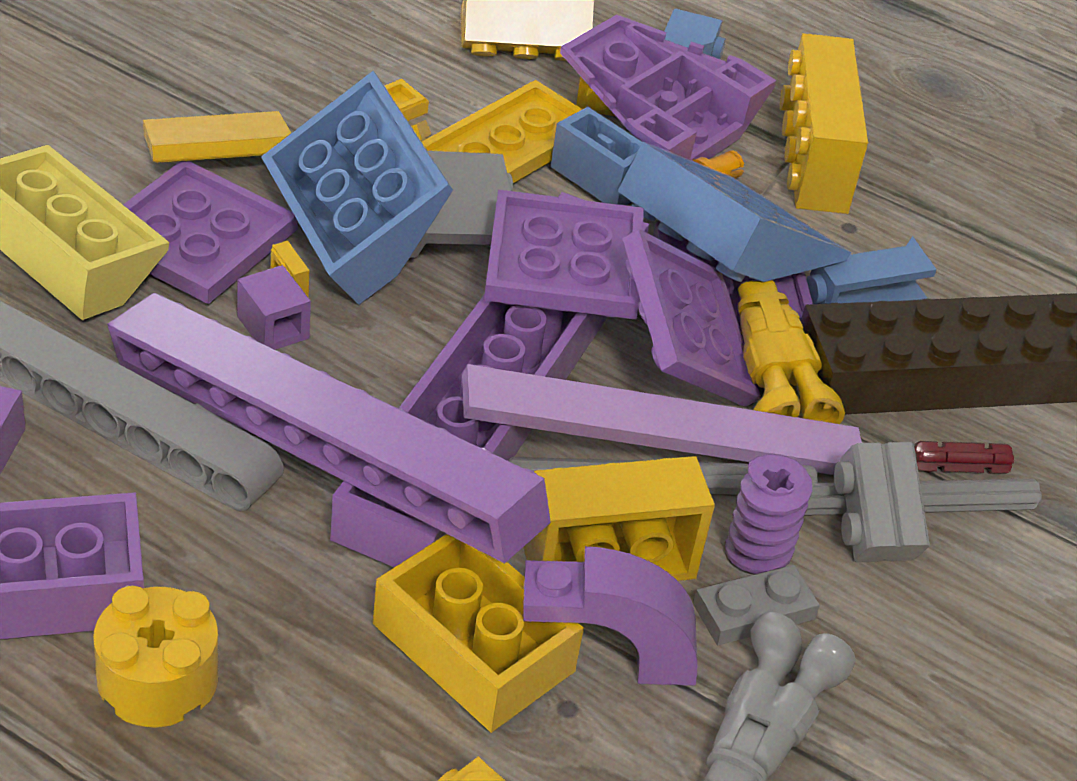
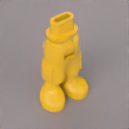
M760 280L748 281L741 284L738 288L741 300L738 303L737 309L740 315L741 330L745 344L743 358L746 361L748 373L753 384L765 388L764 396L755 405L753 410L792 417L800 415V418L840 424L845 416L842 400L831 387L824 384L818 377L817 373L822 369L820 357L814 342L808 334L804 333L799 319L800 316L789 305L787 296L784 293L778 292L773 280L766 282ZM791 385H794V386H797V387H798L799 395H800V399H799V400H798L797 394L795 393V391H794V389H793V387H792Z

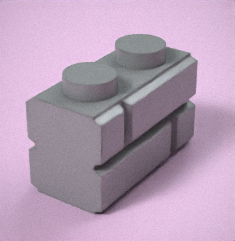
M881 442L852 445L840 458V462L836 463L834 470L835 488L839 494H845L847 513H844L841 523L842 538L845 545H852L854 561L856 562L907 561L916 559L930 547L914 443L888 442L881 444Z

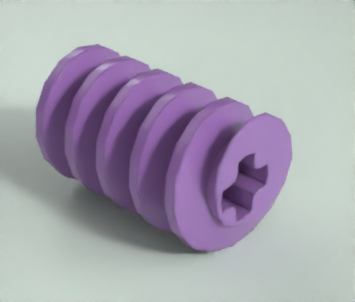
M774 454L758 456L748 463V473L745 474L741 481V491L736 499L737 506L733 511V521L729 526V536L725 541V553L731 563L741 570L753 574L783 568L790 563L799 538V531L803 525V517L808 508V501L813 491L811 477L807 470L796 460Z

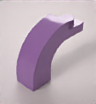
M585 546L584 562L525 560L523 621L590 623L614 629L630 639L637 648L638 684L696 686L697 640L694 606L683 586L667 571L638 556L600 547Z

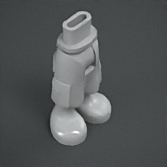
M766 612L760 615L751 629V641L759 659V667L752 671L747 670L739 677L731 694L727 697L726 715L717 733L713 750L707 757L706 764L709 767V771L703 781H767V778L780 768L781 763L791 748L797 746L808 733L809 728L819 713L815 697L823 690L838 686L850 676L856 661L851 647L835 635L826 633L816 635L810 641L803 654L799 672L794 683L779 686L786 675L792 671L800 657L802 650L801 633L797 625L783 614Z

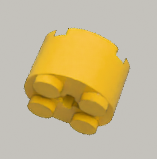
M126 586L114 593L112 603L101 613L94 629L97 688L102 700L104 701L105 698L115 708V715L125 722L143 727L172 726L184 721V714L195 709L197 706L200 705V710L204 708L214 696L218 684V627L206 596L199 592H186L170 587L141 588L138 586Z

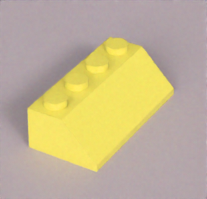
M49 145L0 158V250L81 320L123 306L167 253L169 241Z

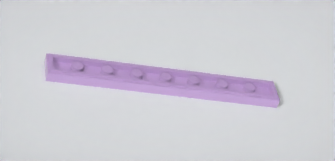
M467 364L462 374L464 418L747 462L752 461L758 456L768 454L783 455L796 460L801 465L815 467L818 473L834 475L836 463L840 462V458L852 445L862 443L859 427Z

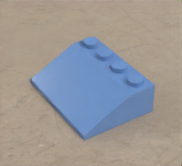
M374 71L370 72L261 156L327 273L359 305L399 275L453 192L452 187Z
M644 141L618 189L620 194L633 202L631 206L644 208V218L655 221L656 218L661 222L658 226L660 231L681 241L686 238L689 241L686 247L689 251L709 261L715 258L719 261L716 266L719 272L742 282L745 275L763 282L844 262L847 261L851 254L849 250L736 178Z

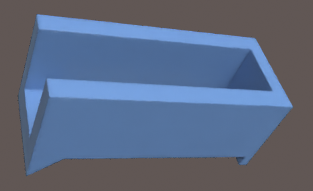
M912 236L906 246L851 254L847 261L812 269L806 280L813 304L927 299V296L915 280L934 277L937 269Z

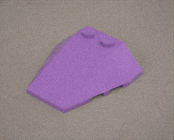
M619 15L613 16L561 46L560 54L634 137L641 142L644 141L689 160L700 157L710 159L739 140L776 84L775 79L742 59L729 55L726 62L703 53V45L691 41L689 48L665 40L667 32Z

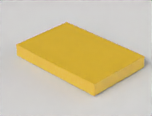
M279 111L143 120L144 137L152 160L155 163L261 156L291 134Z

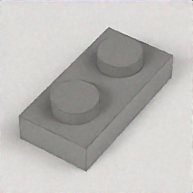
M795 565L697 589L693 601L694 607L717 646L751 637L753 625L759 616L766 612L783 614L795 624L815 620L820 604Z

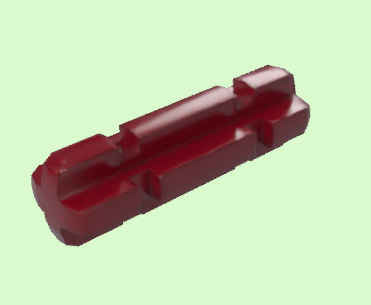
M919 441L914 446L918 471L936 472L937 467H941L942 472L984 473V468H988L989 474H1007L1011 472L1012 464H1014L1012 447L1005 443H990L989 448H985L984 443L942 442V447H940L937 441Z

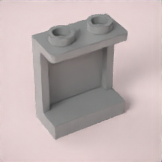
M428 151L452 187L453 192L410 258H416L426 243L491 245L498 189L513 191V179L511 174L507 173L503 154Z

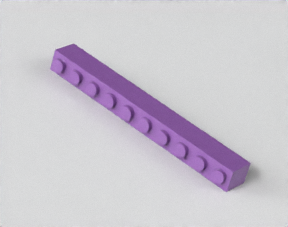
M152 293L107 324L118 362L121 366L194 404H200L217 416L504 564L551 523L545 479L534 471L515 465L494 455L486 448L473 445L452 435L444 428H438L409 414L404 409L387 404L369 395L364 390L345 384L324 371H318L293 359L290 355L280 353L257 342L250 336L240 334L220 324L217 320L209 319L186 308L181 303H175L157 293Z

